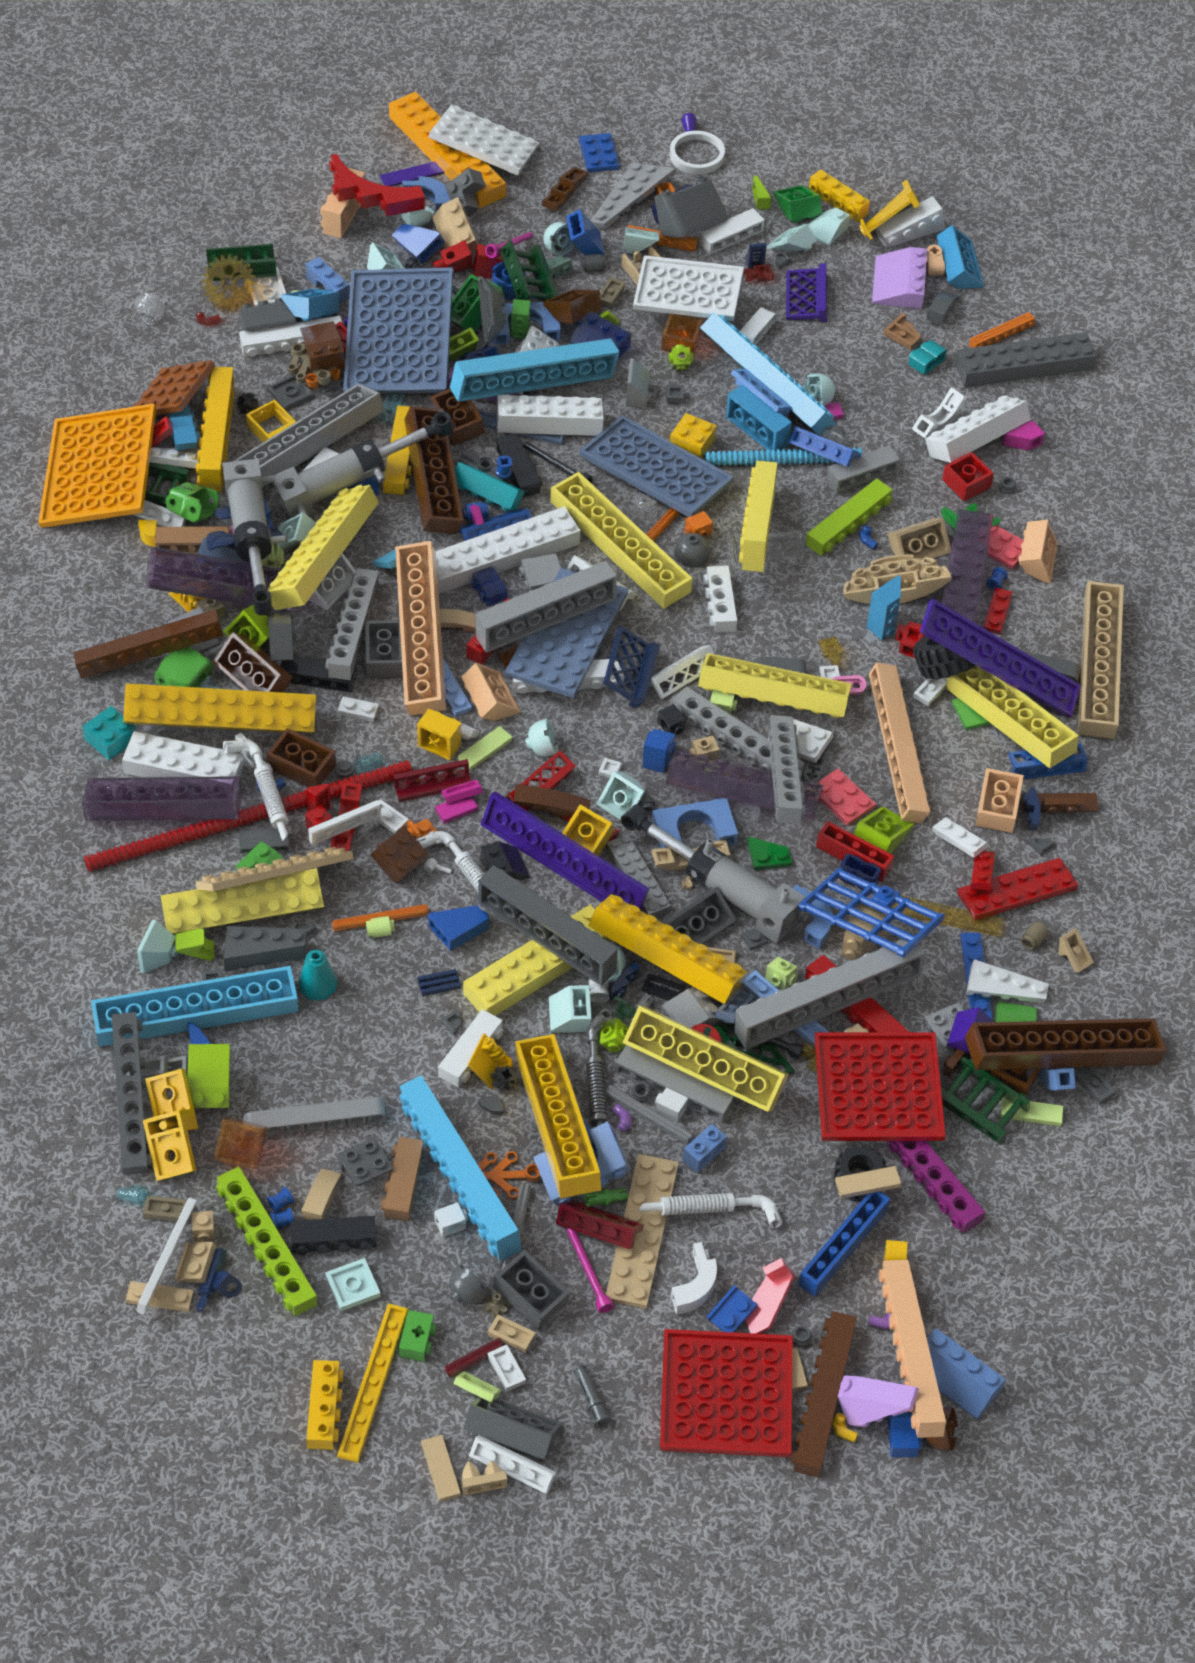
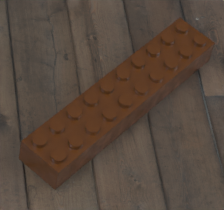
M1155 1018L972 1023L965 1035L976 1070L1158 1065L1167 1052Z

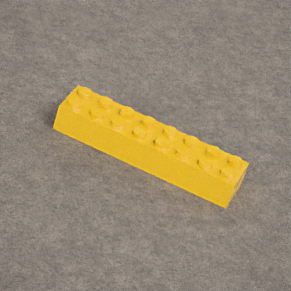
M214 367L211 374L208 375V384L210 386L206 387V397L208 399H205L204 407L206 411H203V422L205 424L201 425V435L203 437H200L199 447L201 450H198V461L200 462L196 463V474H199L197 476V485L216 490L218 493L223 491L224 473L222 463H225L227 459L235 395L233 367Z
M611 894L596 907L588 925L590 928L723 1004L739 990L747 973L740 965L726 960L721 954L710 951L705 945L696 943L688 935L675 931L672 926L659 922L654 916L645 914L637 906L624 902L621 897Z

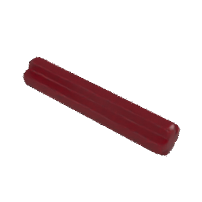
M496 1338L445 1366L446 1374L449 1377H453L488 1358L489 1352L502 1347L503 1343L499 1338Z

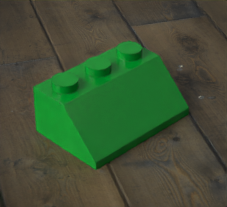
M472 274L452 299L451 323L463 331L471 327L475 332L482 323L478 277Z

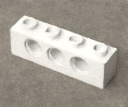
M729 566L707 567V573L703 575L704 585H707L705 589L706 599L710 601L707 603L708 613L711 612L712 614L710 615V626L714 627V633L736 632L737 616Z

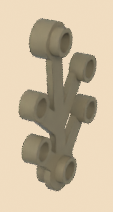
M296 343L290 351L293 358L287 369L289 374H296L297 383L303 384L306 382L308 368L311 369L305 345L303 343ZM301 359L303 363L298 373L297 364ZM336 366L328 367L327 369L332 370L335 369ZM313 370L318 382L322 386L330 383L331 374L328 370Z

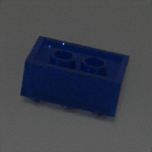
M590 311L580 320L570 340V344L611 338L620 352L619 359L631 347V333Z

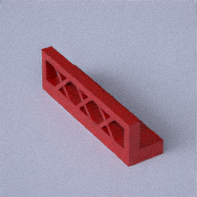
M559 750L520 785L529 786L530 781L539 782V787L554 789L572 773L576 765ZM558 757L566 764L564 767H555V760ZM542 771H552V777L542 778ZM515 789L507 796L513 803ZM518 805L526 811L530 810L533 807Z

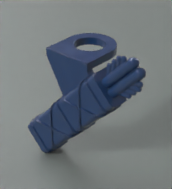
M223 1248L215 1250L206 1281L200 1284V1289L198 1290L200 1299L196 1306L197 1312L203 1311L207 1305L208 1297L213 1296L214 1290L228 1298L237 1296L242 1290V1284L238 1278L229 1272L221 1271L227 1253ZM229 1283L237 1284V1288L233 1292H227L226 1286Z

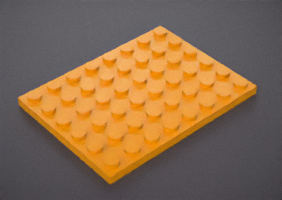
M155 404L55 419L38 522L41 528L143 513L157 409Z

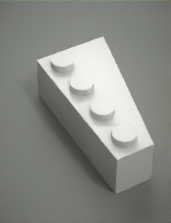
M932 196L920 202V206L916 208L912 206L885 221L876 228V234L884 246L888 248L945 230L942 207Z

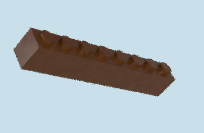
M214 609L74 652L75 665L80 678H87L224 636L222 624L217 610Z
M832 1311L831 1317L825 1320L823 1330L827 1331L826 1337L821 1336L819 1349H822V1354L816 1357L814 1367L818 1368L817 1374L812 1373L810 1381L813 1391L812 1393H807L805 1405L809 1407L807 1412L802 1413L800 1424L804 1425L803 1431H798L795 1444H799L798 1451L793 1450L791 1463L795 1464L794 1472L819 1478L838 1400V1393L857 1317Z

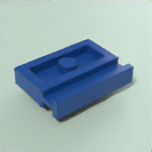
M734 1285L708 1314L707 1319L723 1332L736 1333L758 1305Z

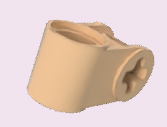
M930 245L927 248V276H944L945 263L943 261L942 249L938 245Z

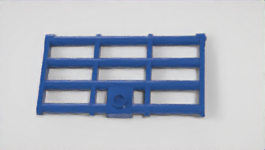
M841 867L834 871L798 904L799 910L814 914L831 922L834 926H840L865 938L866 941H872L894 951L903 958L945 918L943 913H937L912 902L909 898L901 897L900 892L885 885L881 888L874 882L870 883L844 871ZM840 877L865 889L859 894L834 882ZM829 888L853 900L847 905L823 894V892ZM872 892L875 893L871 899L867 898ZM817 899L841 911L835 916L811 905V903ZM862 903L887 916L880 920L856 909V907ZM895 903L899 904L896 908H891ZM907 907L933 920L925 924L901 912ZM850 914L875 927L869 932L843 919ZM897 919L921 931L915 936L890 925V923ZM884 930L909 943L902 947L878 936V934Z

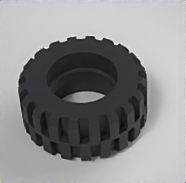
M927 636L917 641L913 648V654L920 673L926 679L948 678L977 666Z

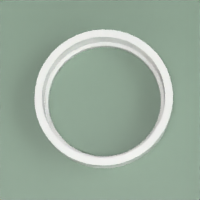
M684 132L675 137L670 146L671 162L676 168L688 174H708L719 169L724 162V144L718 137L708 132ZM703 140L716 146L720 154L710 163L697 165L680 159L675 152V148L685 141Z

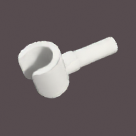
M433 858L428 859L423 868L429 873H432L434 869L451 874L452 871L438 865L437 861Z

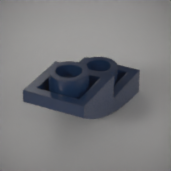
M1031 787L1028 793L1025 792L1023 803L1026 804L1025 811H1029L1027 816L1029 829L1036 831L1040 821V804L1035 787Z
M636 962L626 968L617 978L609 994L610 1001L616 997L617 999L623 997L627 993L628 985L637 979L640 966Z

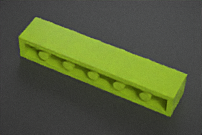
M876 478L809 531L806 536L805 545L821 556L826 552L829 553L837 543H842L848 534H853L858 526L864 525L872 515H877L883 506H888L892 501L893 489Z

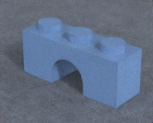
M320 257L305 264L306 278L317 287L322 284L325 290L339 292V304L350 299V285Z

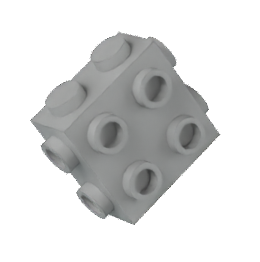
M556 553L521 560V567L518 568L520 578L524 580L523 587L525 592L538 589L554 581L560 568H563L562 561L558 560Z

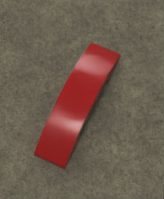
M343 782L338 816L360 807L362 784ZM355 828L332 837L330 847H336V849L345 848V851H350Z

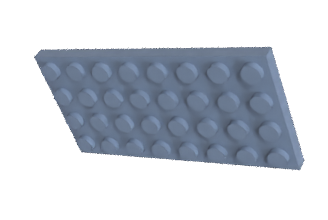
M623 415L579 450V456L687 517L693 516L726 489L733 482L734 476Z
M560 568L553 582L577 572ZM617 585L616 600L523 637L505 671V677L523 681V683L574 698L628 595V588Z

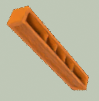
M631 225L627 226L628 228L658 232L659 241L654 244L696 252L698 238L690 236H663L661 231Z
M1030 312L970 338L969 346L975 348L989 346L995 342L998 343L1002 339H1007L1009 336L1017 334V332L1033 327L1035 317Z

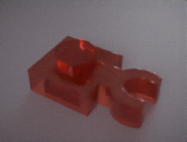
M770 263L756 265L754 269L746 268L743 272V276H746V282H751L753 279H757L758 282L774 280V273Z

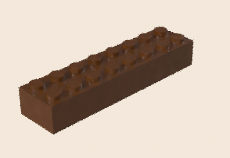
M410 406L404 419L407 435L430 425V421L433 420L435 414L444 412V409ZM434 434L409 446L423 531L457 534L464 520L449 437Z

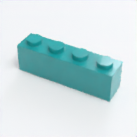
M458 462L455 475L458 489L465 491L466 488L471 491V495L478 498L480 496L486 498L485 501L487 503L501 505L500 509L510 512V510L515 511L518 509L525 491L469 464Z

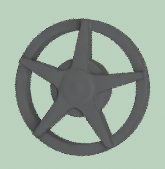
M341 374L343 379L340 380L331 379L325 390L319 384V391L329 397H337L344 393L341 384H344V375ZM330 390H331V391H337V390H339L340 392L332 393V392H329V391H330Z

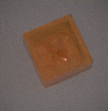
M669 314L662 334L661 350L671 352L672 348H675L676 345H685V347H690V352H693L694 357L702 334L700 327L703 325V319Z
M231 1117L223 1118L213 1159L249 1169L257 1168L267 1126Z

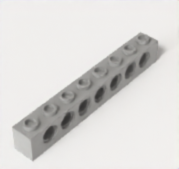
M357 568L356 574L352 575V587L348 588V598H345L344 601L345 610L341 611V622H338L337 634H334L333 637L334 646L330 647V658L326 660L325 668L328 670V677L351 680L365 633V621L369 619L377 592L379 571Z
M687 686L672 699V704L677 707L690 725L697 726L708 736H714L719 744L726 745L736 755H741L750 764H755L765 774L772 776L770 747L767 738ZM800 760L799 770H801L803 774L805 763Z
M770 715L768 736L777 823L800 824L801 817L805 816V805H803L802 771L799 770L800 758H798L797 725L794 724L793 717Z

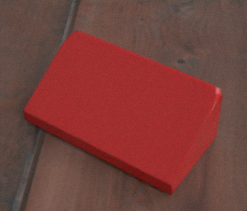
M328 783L306 788L308 811L319 805H322L326 811L331 809L330 785Z

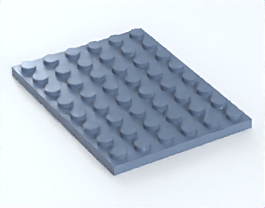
M453 268L351 270L343 392L358 383L380 394L441 393L447 390Z

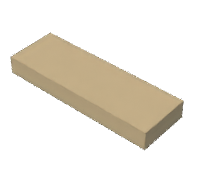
M896 1166L835 1178L841 1199L901 1187Z
M439 1435L421 1440L439 1502L460 1497L461 1493L443 1436Z

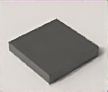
M296 374L267 386L268 392L285 411L315 398V394L306 383H297Z

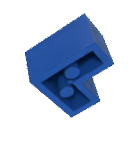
M653 729L652 732L649 731L644 744L642 768L664 773L666 767H670L672 761L671 753H675L677 742H674L675 734Z
M907 1411L896 1416H887L891 1457H917L918 1451L922 1450V1438H917L916 1429H912L911 1426L912 1412Z

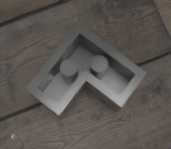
M468 168L446 184L445 187L450 201L458 197L468 217L479 209L474 194L486 185L481 172Z

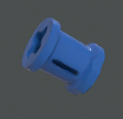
M506 455L498 457L496 475L501 479H507L511 476L510 467L512 466V459Z
M1001 567L994 568L992 576L986 581V585L995 590V587L1001 589L1002 582L1007 579L1008 573Z
M283 1187L278 1194L273 1197H267V1202L275 1213H279V1209L287 1204H293L294 1198L290 1191Z
M291 1208L276 1214L270 1213V1219L277 1230L280 1227L290 1225V1221H294Z

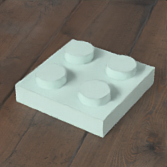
M365 1258L325 1272V1277L340 1311L381 1297Z

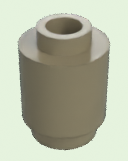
M1033 922L1022 935V945L1028 950L1038 948L1049 935L1047 926L1042 922Z

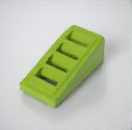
M754 176L752 190L756 208L758 210L770 209L771 197L758 176Z

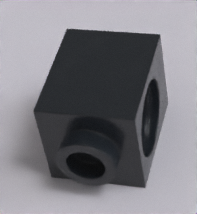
M674 704L658 711L657 722L665 732L679 735L685 730L686 719Z

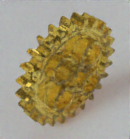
M228 254L227 259H225L224 255H221V260L215 258V264L209 262L211 268L205 267L208 273H202L206 279L201 280L202 283L206 284V286L202 287L203 290H207L204 295H210L208 301L215 300L214 306L220 303V309H223L226 305L227 310H230L231 306L236 310L237 304L242 307L243 301L249 303L246 298H253L250 292H255L256 290L252 286L257 285L256 282L252 281V279L256 278L255 275H251L254 270L247 269L250 264L246 263L243 265L244 259L238 262V256L232 259L230 254ZM228 266L233 267L231 275L225 273V269ZM237 272H240V275L231 281V286H225L227 284L226 279L231 280ZM219 277L221 284L215 287L213 280ZM243 278L245 280V285L239 288L237 286L238 279ZM224 287V289L220 293H218V290ZM227 290H231L233 293L230 299H226L224 296Z

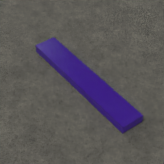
M434 161L382 174L380 179L385 186H395L402 184V181L419 180V176L431 177L443 174L444 171Z

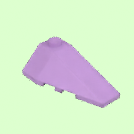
M844 1376L838 1398L843 1414L846 1417V1424L853 1427L869 1426V1422H880L883 1420V1417L889 1415L896 1416L913 1410L919 1388L859 1376Z

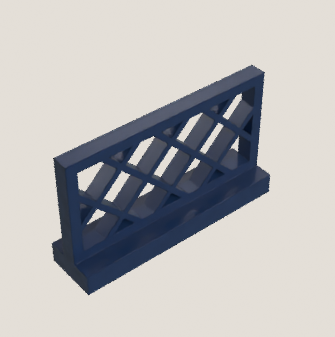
M620 626L617 629L603 684L630 700L629 705L631 707H638L646 700L660 645L656 642L649 644ZM622 634L627 637L629 642H624ZM636 644L643 647L642 652H639ZM627 646H631L634 654L630 655ZM618 648H622L625 656H620ZM633 657L637 658L639 666L635 665ZM627 659L631 668H626L623 660ZM614 662H618L621 670L617 671ZM629 671H633L635 680L631 679ZM623 673L627 682H623L619 674ZM614 675L618 684L610 681V677ZM625 685H629L632 693L626 690Z

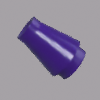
M693 113L684 114L681 122L685 132L695 131L697 118Z

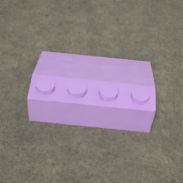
M909 247L876 256L872 304L922 309L927 249Z

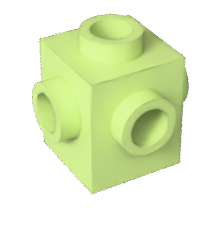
M777 957L767 965L765 979L779 989H787L797 981V966Z

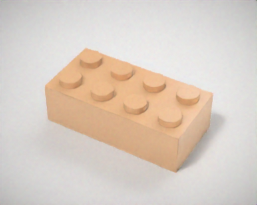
M348 168L359 177L365 179V172ZM333 193L328 195L325 205H322L320 210L323 234L338 238L343 237L360 207V203H357L356 198L338 202L336 195H333Z

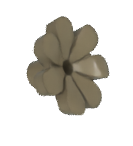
M491 1292L490 1297L487 1296L483 1299V1303L486 1304L484 1312L489 1313L492 1311L491 1315L493 1317L499 1315V1312L503 1315L507 1314V1307L511 1306L501 1294Z

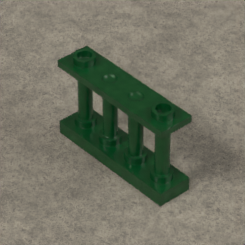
M509 240L500 249L517 300L533 298L546 301L558 296L541 245L535 244L529 252L515 250L512 240ZM518 257L527 258L530 265L521 264ZM523 271L533 272L535 279L525 277ZM528 285L538 286L539 292L530 291Z
M273 244L206 249L209 282L277 276Z
M149 462L148 476L155 477L156 479L150 491L146 490L144 500L167 508L165 501L169 491L185 482H190L189 469ZM164 480L173 482L166 495L157 493Z
M963 1057L961 1059V1068L963 1069L961 1074L949 1089L944 1090L941 1088L942 1105L1002 1145L1006 1140L1004 1128L1020 1108L1026 1112L1029 1111L1030 1101L1027 1096L1022 1093L1018 1094L986 1071L976 1070L973 1061ZM971 1074L980 1082L965 1101H960L954 1094ZM986 1086L996 1091L997 1093L981 1112H976L972 1109L971 1105ZM1005 1097L1013 1105L1001 1120L994 1124L988 1120V1116L1001 1099Z

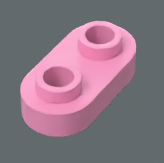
M850 675L832 678L833 680L852 683L849 695H860L865 691L866 680L862 676Z

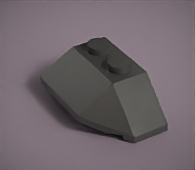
M479 276L478 289L484 347H488L503 329L504 324H506V314L502 313L505 301L504 296L501 297L499 290L482 276Z

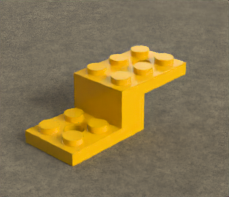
M178 1069L146 1078L154 1117L143 1120L156 1181L197 1171L188 1132L199 1128L185 1069ZM168 1088L173 1091L171 1099H168L166 1096ZM170 1150L175 1152L176 1157L174 1161H171L168 1157Z

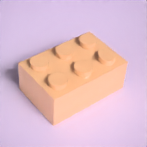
M986 768L975 826L1013 833L1024 775Z

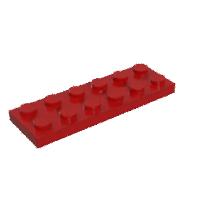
M1057 858L992 878L991 890L971 889L970 884L958 888L957 894L974 921L1077 890L1078 883L1061 858Z

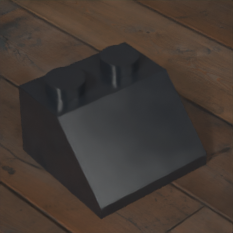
M500 841L481 846L480 859L486 872L494 865L499 869H503L513 879L522 881L530 878L517 847Z

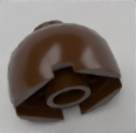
M943 1407L946 1419L944 1437L925 1438L930 1446L937 1450L953 1451L957 1441V1436L953 1438L955 1427H958L957 1414L954 1408Z

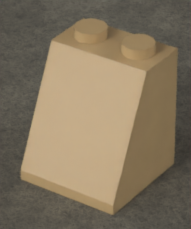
M862 903L856 907V909L880 920L887 916ZM850 915L848 922L869 932L875 927ZM846 930L841 956L848 960H856L868 953L876 943L866 941L865 938ZM882 930L878 936L883 938L888 932Z

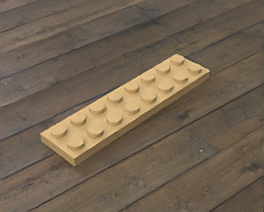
M329 847L324 849L325 852L311 851L307 853V856H290V860L276 859L273 860V864L259 863L255 864V868L250 869L249 867H241L237 869L238 872L224 871L220 872V876L215 877L214 875H206L202 877V880L195 881L196 888L207 891L222 890L354 859L353 852L345 851V848L336 849V847Z
M638 1154L624 1218L644 1224V1229L636 1234L632 1249L617 1245L606 1295L614 1303L647 1309L667 1215L662 1216L660 1211L639 1212V1208L643 1203L659 1202L660 1197L672 1196L679 1164L677 1161Z

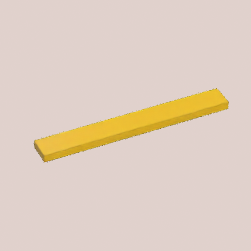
M389 1303L387 1305L337 1458L359 1463L409 1308Z

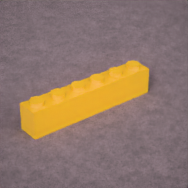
M397 405L390 443L407 436L404 419L410 408L409 406ZM409 446L388 456L384 474L383 493L405 495V489H409L410 479L408 476L412 474Z

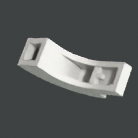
M951 387L940 406L930 415L921 414L912 429L922 437L927 438L931 436V433L944 429L948 424H953L959 416V409L967 397Z
M702 1242L693 1244L692 1254L698 1270L697 1277L688 1284L672 1287L671 1298L676 1315L699 1308L709 1299L714 1290L717 1263L716 1259H709L708 1250L703 1248Z

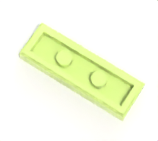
M499 726L458 755V760L468 759L469 769L472 770L510 743L512 736Z
M1005 1097L1002 1098L1000 1118L1013 1105ZM1030 1101L1029 1111L1026 1112L1020 1108L1012 1120L1061 1126L1063 1106Z

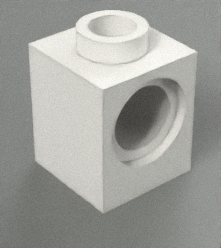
M458 1202L434 1211L435 1223L442 1237L466 1229L468 1216L465 1209L460 1208Z

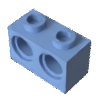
M711 1124L684 1148L682 1161L698 1173L726 1148L727 1136Z

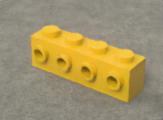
M821 169L810 176L809 189L818 193L823 201L834 208L846 212L857 223L868 215L870 200Z
M313 1360L306 1439L307 1449L334 1450V1442L339 1441V1429H335L336 1422H340L341 1409H337V1402H342V1389H339V1382H343L344 1369H340L339 1361Z

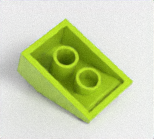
M882 806L858 822L854 835L892 854L915 824L901 821L900 815Z
M189 1044L187 1080L194 1108H229L230 1044Z

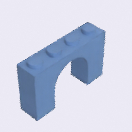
M531 302L530 320L537 322L544 334L555 341H560V322L543 306V302ZM513 303L505 304V307H502V313L506 314V324H504L503 329L492 341L493 345L510 344L509 325L511 324Z
M727 798L677 805L670 808H659L652 811V823L681 841L678 831L680 825L687 821L697 820L708 824L712 828L716 841L726 840L727 846L737 845L738 832ZM658 841L660 848L668 847Z
M608 1121L589 1130L598 1152L597 1164L601 1175V1187H603L614 1178L624 1177L631 1169L614 1128ZM546 1152L533 1157L550 1200L555 1205L570 1202V1199L576 1197L571 1196L560 1199Z

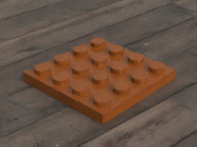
M212 360L162 368L158 372V376L151 381L149 388L143 392L141 399L133 407L155 404L157 408L156 415L183 411L216 365Z

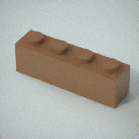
M229 526L156 527V554H197L204 537L207 538L209 533L215 531H224L229 534Z
M399 1137L398 1144H394L392 1157L395 1158L394 1162H390L393 1171L388 1173L391 1177L385 1183L387 1196L382 1198L381 1202L384 1218L409 1221L424 1152V1140Z

